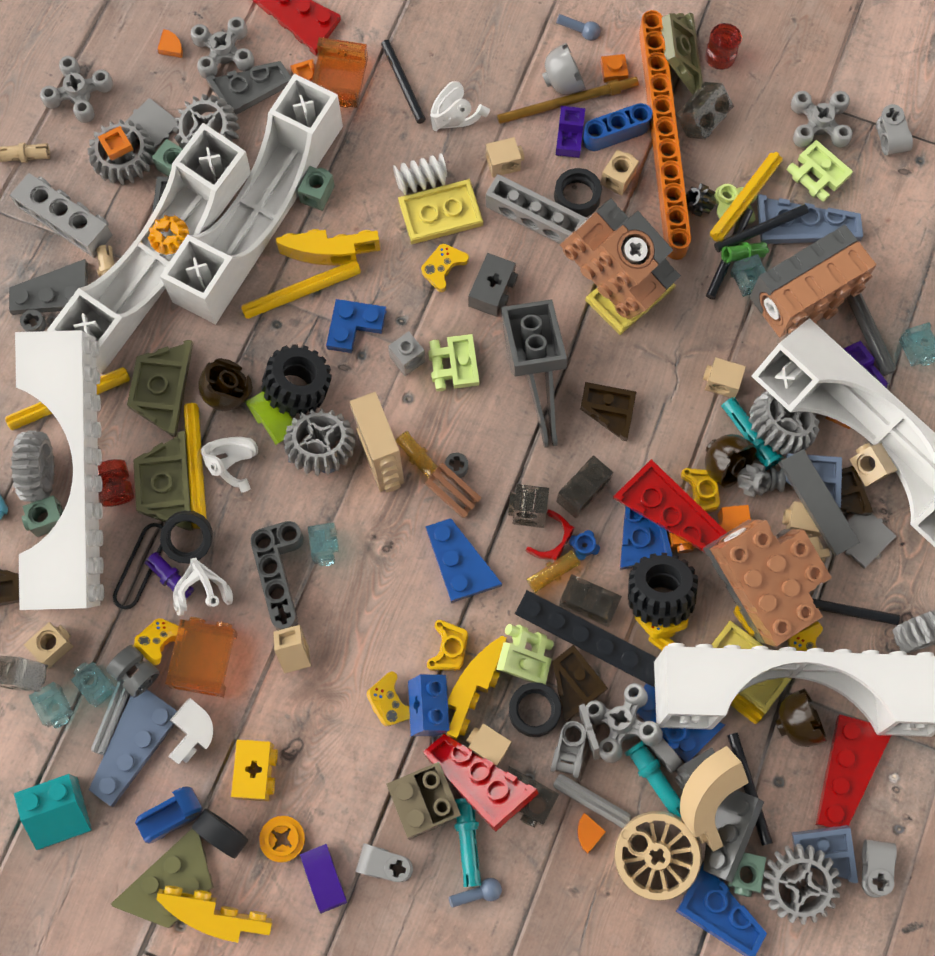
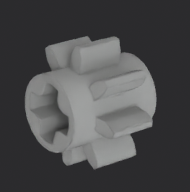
M754 463L751 466L747 464L739 472V488L744 489L743 494L755 497L757 494L762 496L770 488V473L765 471V466Z

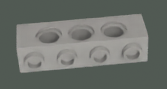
M28 173L10 194V197L19 209L93 258L97 255L96 248L105 245L113 236L108 228L109 223L102 216L90 214L86 206L80 202L75 204L65 192L60 189L54 190L40 176L36 178ZM86 224L85 227L78 229L81 225Z
M497 174L486 193L487 208L559 244L587 219Z

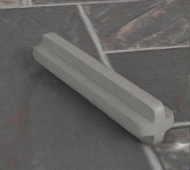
M118 681L91 747V751L94 753L105 754L127 705L130 694L123 688V681Z
M559 774L553 783V787L621 828H624L631 819V815L563 774Z

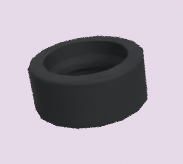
M569 169L562 173L556 181L554 200L556 203L584 217H588L599 207L602 194L601 182L594 173L587 169ZM571 183H582L590 187L593 195L587 203L575 204L566 200L563 195L564 188Z
M187 510L177 512L168 518L160 535V543L166 555L178 563L190 564L191 558H197L198 561L203 558L211 547L213 531L209 521L203 515ZM184 521L192 522L201 529L203 540L200 547L195 551L182 552L172 544L171 531L178 523Z
M530 682L522 685L514 692L509 702V717L512 725L518 732L528 737H540L550 733L556 727L561 716V702L558 694L551 687L543 683ZM532 693L544 696L551 705L549 719L539 726L526 724L519 715L521 700Z
M206 808L192 825V829L203 839L234 859L248 842V838L239 830Z

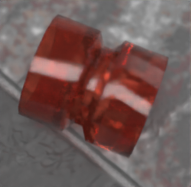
M722 23L712 29L705 52V59L711 67L723 70L728 69L734 64L742 39L741 32L736 26Z
M113 459L101 462V465H98V476L102 478V491L98 492L99 503L104 507H114L133 500L135 496L131 482L127 481L129 472L126 461Z

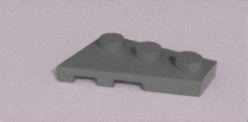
M277 61L254 66L251 70L236 73L235 70L227 72V75L214 77V75L206 76V81L218 99H224L227 105L233 107V113L237 115L284 90L292 77L282 62Z
M86 259L9 287V312L12 315H17L31 309L37 310L40 313L62 311L77 289L88 285V263Z
M735 790L721 802L715 815V824L723 847L713 852L706 843L704 871L732 883L764 801Z

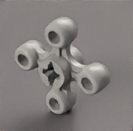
M240 17L231 18L228 22L227 32H217L213 35L205 25L197 24L192 28L191 38L193 43L198 47L207 46L210 48V54L201 57L197 63L198 71L203 78L206 79V76L211 75L215 77L218 72L217 66L219 63L227 64L234 61L237 68L241 71L251 70L254 66L252 52L246 48L237 49L235 47L236 40H241L247 35V25L244 19Z
M65 56L59 62V68L63 76H65L63 87L46 86L41 90L40 98L43 104L50 109L59 107L63 100H70L74 104L73 112L76 118L82 123H88L95 116L94 109L91 103L88 102L91 92L96 90L102 93L109 92L113 87L112 77L106 70H98L93 74L92 78L84 79L80 75V65L77 60L72 56Z
M798 91L795 93L791 100V109L797 114L804 113L809 121L807 125H800L795 130L793 135L794 144L804 148L811 144L814 135L828 133L834 146L839 148L847 146L852 139V129L847 125H838L834 117L836 114H842L846 111L850 103L849 95L844 91H837L831 96L829 104L821 103L814 105L808 92Z
M633 683L626 687L624 691L625 703L623 706L609 710L602 702L597 700L591 701L585 706L592 724L601 725L604 723L610 727L609 737L602 740L599 744V754L608 763H615L620 760L623 753L621 746L624 740L638 736L648 746H655L662 740L663 733L657 723L653 721L643 723L637 720V710L648 701V694L640 684Z

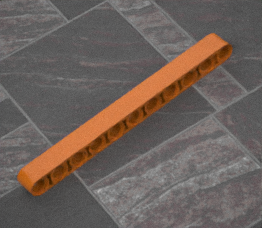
M650 10L642 16L639 31L647 104L652 110L650 129L663 237L673 249L668 256L679 260L684 258L688 252L691 233L670 67L664 55L665 41L661 32L663 16L658 11ZM665 175H671L674 178H668ZM668 197H674V198H676L677 200H676V201H672V200L668 199ZM676 219L680 223H673L671 220ZM673 242H680L683 246H676Z

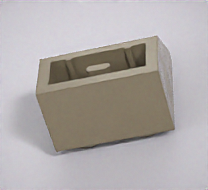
M439 762L387 783L388 790L409 840L461 816Z

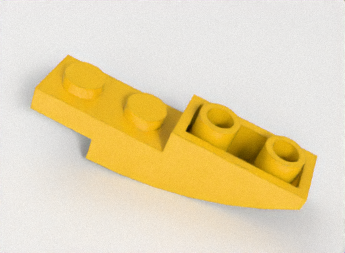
M312 229L307 233H287L282 237L276 238L280 254L298 261L318 265H343L353 260L357 261V254L381 251L377 230H363L358 234L352 235L338 234L333 238H328L326 230Z
M501 636L485 647L469 663L452 689L448 698V708L455 710L447 732V736L458 741L460 735L465 736L470 724V720L466 719L469 709L475 710L480 694L476 693V691L480 690L488 693L490 687L495 688L500 676V672L496 671L503 643H507V637Z
M167 885L165 890L159 889L156 900L180 921L207 935L236 943L239 942L240 931L270 935L272 918H266V913L250 911L249 915L240 914L237 908L222 906L221 910H215L217 898L211 897V892L194 890V894L183 893V888Z

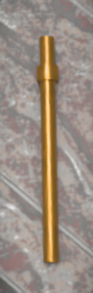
M635 76L618 81V79L611 80L603 86L498 114L497 120L499 124L607 94H610V96L617 95L622 90L639 86L638 78Z

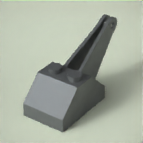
M553 300L501 307L510 370L515 377L527 376L544 448L549 447L547 429L533 374L545 372L549 428L552 444L557 446L553 371L567 369V356Z

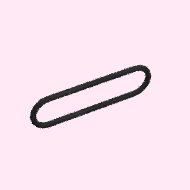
M159 523L148 524L142 530L114 590L113 602L120 609H131L137 604L152 573V570L149 568L135 600L130 605H121L117 601V593L145 533L151 527H158L162 530L163 525ZM160 543L159 548H158V550H157V552L159 553V555H160V553H161V551H162L161 543Z

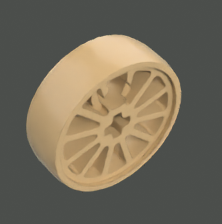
M649 811L631 819L621 830L616 841L614 858L619 876L630 890L643 898L663 901L680 896L693 885L700 871L702 852L698 838L688 829L682 818L665 811ZM654 820L666 822L660 841L657 840ZM648 822L652 835L646 830L639 829L638 825ZM670 824H673L681 832L669 843H665ZM636 835L644 836L648 841V847L642 851L634 849L632 838ZM683 835L688 838L691 844L689 847L670 849ZM624 847H627L629 852L635 855V857L625 858ZM660 848L664 851L663 857L665 860L659 859L656 863L652 860L653 854L650 851H658ZM691 851L693 853L691 864L672 857L674 854ZM645 860L646 863L634 874H630L626 863ZM671 862L690 870L685 879H682L670 865ZM647 867H650L652 869L648 882L644 886L636 881L635 878ZM664 868H667L679 882L678 885L671 888L667 887ZM656 870L660 872L662 890L651 888Z

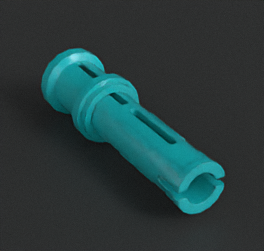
M735 397L728 399L721 405L743 437L755 445L753 447L757 449L756 457L765 466V471L776 466L783 459L781 454H777L776 451L773 452L770 445L764 446L765 442L763 439H756L758 433L751 430L753 424L748 421L750 417Z
M640 741L624 752V754L630 756L639 770L638 775L642 776V778L646 777L668 812L681 818V799L659 769L661 762L658 759H654L646 744Z
M464 798L454 799L461 816L456 818L457 823L454 824V829H456V832H459L463 887L481 886L476 830H478L479 822L476 821L475 809Z

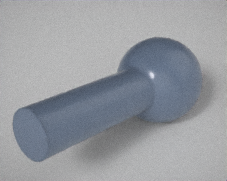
M561 14L558 15L556 21L557 24L582 33L586 40H596L600 36V26L596 22L582 23Z
M487 878L482 881L480 887L449 896L450 906L453 908L482 898L486 901H495L501 896L502 886L498 880Z

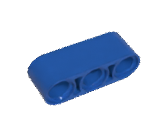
M639 103L588 121L584 128L583 145L590 151H598L647 133L652 117L651 108L646 104Z

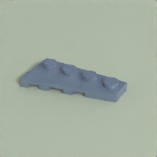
M758 194L756 198L759 224L801 206L800 204L790 203V200L779 198V200H774ZM804 203L808 207V214L760 234V241L767 244L811 243L818 241L845 224L857 241H861L863 229L860 213L834 208L826 210L816 208L813 204Z
M148 689L136 698L130 696L89 791L109 806L114 807L175 724L170 719L177 711Z

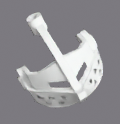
M452 81L440 92L433 103L430 114L432 129L437 132L440 128L469 126L478 121L481 116L486 118L490 109L480 104L476 112L466 118L471 112V104L468 100L462 99L464 95L462 84Z
M228 437L208 442L202 447L201 454L205 466L212 475H220L230 485L239 487L241 493L251 489L247 478L242 480L236 479L228 473L227 469L235 462L250 459L258 454V446L253 439ZM226 453L228 456L222 459L216 457V455Z
M191 558L188 569L177 582L173 592V604L177 615L182 616L184 611H187L185 592L189 586L198 580H201L207 594L205 602L208 606L215 607L219 604V598L214 596L209 580L218 586L223 601L227 605L232 604L233 593L226 581L204 566L197 558Z

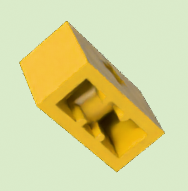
M237 740L231 791L232 798L238 800L269 801V795H273L275 790V778L271 777L272 766L277 765L278 750L274 749L273 743L269 741ZM257 764L262 769V772L257 773L256 778H254V775L249 773V771L254 769Z

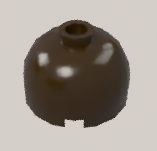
M215 359L214 362H209L202 370L198 381L199 394L206 404L218 411L226 412L237 409L251 395L253 386L250 376L245 377L241 372L243 368L231 360Z
M728 434L718 439H713L706 447L705 468L708 475L723 488L734 485L738 482V478L735 476L747 464L752 465L757 453V449L753 447L755 445L737 434Z
M805 688L788 695L781 702L779 708L780 719L775 722L781 736L787 735L791 742L798 746L810 747L824 743L827 740L817 710L814 709L812 704L809 705L812 699Z

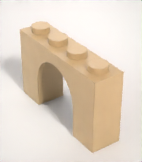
M376 392L351 400V409L358 428H356L357 435L379 491L386 490V492H392L399 489L401 484H404L400 451Z

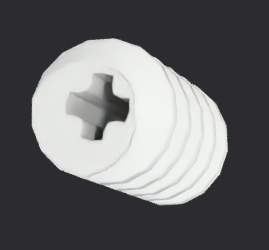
M442 153L439 154L438 161L433 155L430 156L429 164L424 158L420 159L419 166L412 160L410 162V169L405 163H401L400 171L393 165L398 188L404 196L407 195L408 187L416 193L417 185L426 190L427 182L433 188H436V180L438 179L443 186L445 185L447 169Z

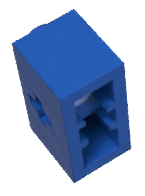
M420 674L409 680L411 736L437 737L448 732L449 715L446 675Z

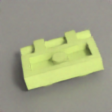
M817 140L799 155L798 161L803 164L800 168L791 163L786 169L792 175V179L795 182L802 183L809 190L808 193L814 198L817 196L822 202L826 201L830 196L823 188L828 186L835 192L853 173L849 167ZM811 171L820 180L815 182L807 174Z
M473 334L447 337L448 347L440 348L439 340L429 342L430 350L428 355L433 366L431 377L432 382H435L436 391L446 390L445 381L453 379L454 389L479 386ZM450 358L451 368L443 369L442 359Z
M508 624L505 628V633L512 636L513 643H503L496 670L530 682L546 685L552 659L544 656L545 649L551 650L553 648V640L547 639L545 634L529 632L528 628L524 626ZM526 642L531 644V651L525 649Z

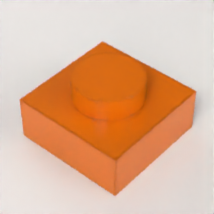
M625 54L601 56L600 63L604 83L618 79V81L628 79Z
M121 126L98 136L111 161L133 150Z

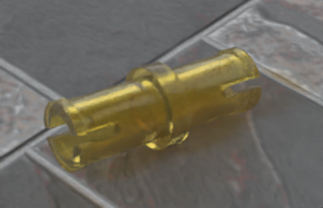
M405 431L396 439V443L409 456V462L412 465L415 464L428 479L438 467L428 456V450L425 447L422 448L408 431Z
M570 550L553 563L550 561L546 563L545 568L526 580L533 592L537 593V591L554 580L556 582L561 580L560 576L579 566L580 562L575 553Z

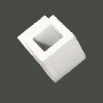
M189 698L170 719L171 722L187 734L168 756L177 764L182 760L185 763L190 760L197 751L194 748L196 743L203 749H207L213 737V724L210 716L202 707Z

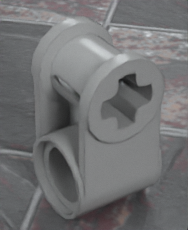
M895 104L886 106L876 122L883 154L887 156L911 151L913 138L903 109Z
M570 721L563 726L554 751L550 772L558 770L573 774L574 778H578L586 739V730L581 723ZM574 727L579 730L581 734L579 741L570 742L566 739L565 731L568 728ZM560 760L573 763V765L561 762Z
M864 840L862 847L863 867L861 884L864 892L870 897L879 898L893 890L897 857L895 843ZM878 878V882L883 883V887L878 889L877 885L872 883V880Z
M364 843L356 872L379 879L404 882L411 877L413 865L404 856ZM401 860L403 861L402 866L406 868V872L400 873L396 877V871L392 870L394 864L398 865Z

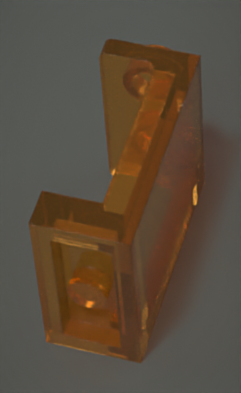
M319 37L317 43L318 58L312 82L337 94L340 107L357 108L368 61L367 44Z
M189 617V621L180 619L165 684L171 689L224 698L226 686L224 685L233 641L237 639L238 633L232 628L231 624L225 622H216V625L205 624L206 620L197 617Z

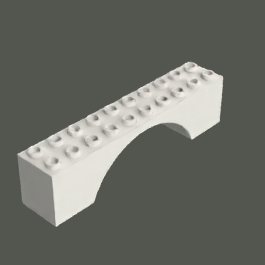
M296 74L292 76L268 112L266 130L259 154L251 174L240 193L225 214L213 226L200 234L186 236L161 274L160 278L173 303L216 325L299 196L298 189L309 166L317 168L342 129L343 123L337 94Z
M202 123L172 163L170 176L153 214L136 240L105 274L91 284L77 289L47 331L82 330L95 337L100 345V355L96 357V368H99L100 373L103 374L166 289L160 276L175 253L164 255L155 251L147 238L150 234L149 228L153 227L155 219L160 220L164 218V215H176L186 223L189 235H197L209 229L251 174L246 151ZM170 229L168 232H161L165 239L167 236L174 235Z
M809 318L776 346L752 377L789 412L803 411L825 415L851 427L873 445L882 443L898 470L896 473L908 496L911 511L910 525L935 547V432Z
M82 330L15 332L16 388L28 392L37 398L53 413L66 434L73 463L71 492L61 517L52 530L39 543L19 554L20 610L80 609L100 606V601L104 599V586L100 584V573H103L104 561L100 557L99 546L103 545V532L99 530V519H102L103 507L99 503L98 492L102 491V478L98 476V465H101L102 453L98 449V438L101 437V424L97 422V411L101 409V399L97 395V384H100V370L96 368V357L100 355V345L95 337Z
M671 643L664 647L654 662L656 723L660 728L713 729L726 716L735 696L746 688L771 679L798 678L825 685L846 697L865 715L877 735L924 737L935 735V656L932 652L907 655L904 651L879 654L877 650L852 653L849 649L824 652L822 648L796 651L794 647L769 650L766 646L741 649L739 645L713 648L711 644L685 647L683 643Z

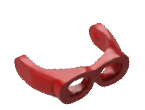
M548 509L546 514L559 521L564 529L561 543L554 549L546 552H540L531 547H527L525 551L539 559H552L557 562L575 527L570 525L560 514Z

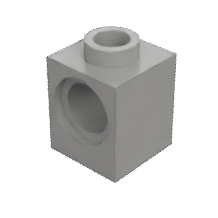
M409 331L388 345L391 360L404 376L425 363V350Z

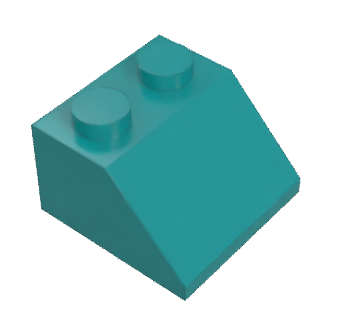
M66 774L13 793L20 820L36 850L92 831L79 780L74 775Z

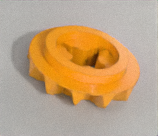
M164 215V218L160 220L155 219V224L149 228L150 234L147 238L155 251L160 254L170 255L177 252L186 236L189 235V230L186 223L176 215ZM170 229L174 235L167 236L165 239L161 232H168Z
M274 817L266 822L260 832V848L264 855L272 861H291L301 853L305 844L304 830L299 822L292 817ZM291 829L287 839L292 846L289 847L282 844L274 849L277 846L278 839L273 831L284 834Z

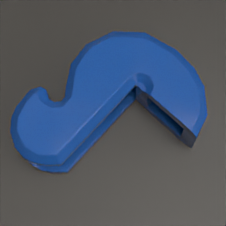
M184 786L172 791L174 795L172 798L149 809L136 818L135 824L145 843H154L164 838L166 834L185 826L200 816L203 808L192 787Z

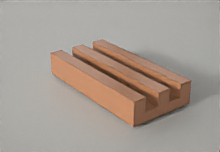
M440 463L424 482L427 487L462 518H465L468 512L481 499L474 490L444 463ZM443 472L452 482H454L463 492H465L471 498V500L469 501L463 494H461L452 484H450L439 473ZM434 479H437L465 505L464 509L433 482Z

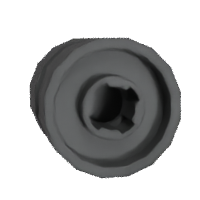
M129 645L111 660L106 671L117 682L123 681V688L133 698H136L156 681L160 671L150 661L144 662L143 654L134 645Z

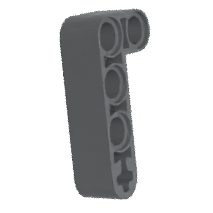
M285 521L256 530L250 539L270 619L277 631L298 625V617L281 554L299 549L303 544L304 537L298 524L292 521ZM289 531L297 533L296 538L292 541L284 540L285 534ZM262 539H270L271 543L268 547L258 548V544ZM271 563L278 565L274 573H265L264 570L267 565ZM275 589H284V595L280 599L271 598V594ZM279 608H283L288 616L287 624L283 625L281 623L282 615Z

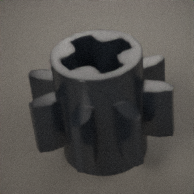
M700 183L698 189L691 187L686 194L687 209L698 217H701L703 212L710 214V211L716 204L714 197L716 192Z

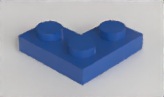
M336 299L326 343L327 349L352 353L357 330L382 334L386 307Z

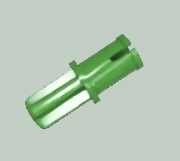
M742 242L737 246L723 247L721 257L726 263L740 260L749 262L754 258L765 257L770 250L765 242L752 244Z

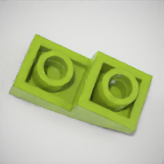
M261 392L245 403L258 424L262 423L276 445L284 440L285 434H287V426H292L293 419L288 412L282 414L279 412L280 409L278 407L272 408L270 406L271 401H266L264 398L265 392Z

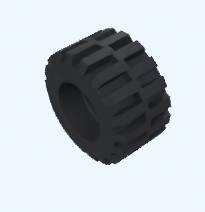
M292 344L291 348L287 345L283 346L281 351L276 350L268 360L262 378V392H265L264 398L266 401H271L270 406L272 408L278 407L280 409L279 412L282 414L289 412L290 416L295 417L296 413L301 414V412L307 415V412H310L311 409L315 412L317 407L320 408L326 397L332 380V374H329L331 368L329 365H325L326 359L323 356H318V351H310L308 346L303 345V348H299L298 344ZM285 376L300 377L308 385H295L288 381Z
M654 553L650 554V558L645 556L641 558L640 563L636 562L629 574L628 605L630 609H633V614L636 617L641 616V621L644 623L652 622V626L658 627V624H663V627H670L671 623L676 626L681 624V619L686 621L690 613H693L697 598L698 576L695 575L693 566L688 567V561L685 559L679 560V556L674 554L673 556H667V553H661V555L657 556ZM665 587L672 591L664 593L655 591L653 588Z

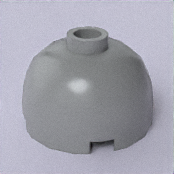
M567 43L558 46L548 54L545 60L546 72L542 73L547 87L553 86L556 92L562 95H570L586 89Z

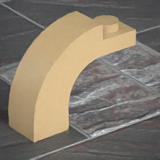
M727 746L709 756L695 769L683 789L680 801L682 821L693 835L698 838L700 843L706 842L713 852L723 847L715 824V815L719 805L729 794L749 783L742 762Z

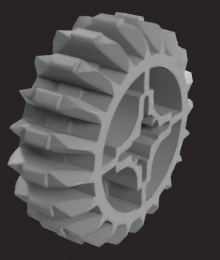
M202 94L201 100L193 96L192 104L185 102L186 109H178L181 117L174 118L178 124L173 127V131L177 134L174 138L177 143H180L179 147L182 149L203 122L218 133L222 127L220 134L231 142L232 139L239 138V135L234 132L240 129V125L236 122L238 116L233 113V107L227 105L224 99H218L215 95H211L209 98L207 95ZM206 112H215L213 114L210 113L207 116H202V114Z
M121 119L118 124L110 121V126L107 128L101 125L102 132H94L95 139L89 140V162L93 166L95 173L100 175L105 181L109 179L113 184L119 180L124 185L128 179L134 184V178L137 176L143 179L142 172H150L149 165L154 164L152 156L156 153L155 143L146 129L143 130L139 123L134 125L131 120L126 124ZM121 126L133 150L113 161L109 157L105 161L104 155L106 151L100 143L98 136ZM137 144H140L139 152L136 155L134 154Z
M768 391L763 392L761 396L756 398L749 411L750 418L748 421L753 424L751 430L758 433L756 439H763L765 442L764 446L770 445L773 452L779 449L782 455L786 453L795 454L803 449L806 450L814 443L820 431L818 428L820 421L816 419L817 413L789 412Z
M323 408L320 409L319 413H315L311 409L309 415L301 412L300 420L293 418L292 426H287V434L284 437V449L289 461L295 463V467L298 470L304 468L306 474L314 470L317 477L320 471H325L329 475L330 469L333 468L339 471L340 464L347 465L348 458H352L353 449L356 445L354 430L351 428L349 421H344L342 414L335 416L333 410L325 413ZM309 434V436H307V437L304 439V442L300 443V441L302 440V438H303L305 435ZM340 440L339 444L331 450V447L336 444L335 442Z
M36 430L21 432V434L17 435L14 447L12 448L11 469L14 481L13 486L16 488L15 492L20 500L33 503L50 497L53 491L52 485L54 484L55 475L53 447L46 433L37 432Z
M935 610L911 618L893 629L894 640L901 651L910 653L935 645Z
M796 844L795 852H793L789 846H785L786 854L784 856L779 851H775L774 854L778 860L774 862L768 859L767 861L768 866L772 870H764L763 876L768 880L762 881V888L767 890L763 893L765 900H771L769 903L771 910L778 909L777 914L780 918H784L788 914L790 923H794L798 917L801 924L805 925L807 917L810 916L812 921L817 923L818 918L816 914L821 913L823 917H827L826 906L835 909L836 906L831 898H840V893L835 890V888L841 886V881L835 878L839 875V871L837 868H831L834 862L831 858H825V853L822 850L815 853L814 847L808 845L804 852L802 845ZM798 864L795 871L784 872L790 866ZM811 865L821 870L823 885L811 879ZM804 879L807 884L804 887L801 885L802 888L798 889L795 884L798 881L801 883L800 880ZM779 882L791 889V903L785 901L780 896ZM809 896H817L811 902L804 904Z

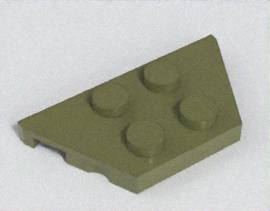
M670 13L662 17L663 28L661 32L665 41L664 55L691 94L698 98L704 95L694 14Z
M192 340L183 341L184 344L170 349L167 346L158 349L154 353L137 356L127 402L129 409L175 437L193 349Z
M180 431L175 438L165 444L163 442L158 444L149 453H143L133 460L136 511L166 522L168 518L177 512L191 511L185 431ZM184 521L176 525L188 531L193 530L192 522Z
M193 829L188 831L119 895L111 905L158 925L171 928L179 919L156 900L159 889L165 890V886L170 885L183 888V893L194 894V890L209 892L214 888L200 835Z

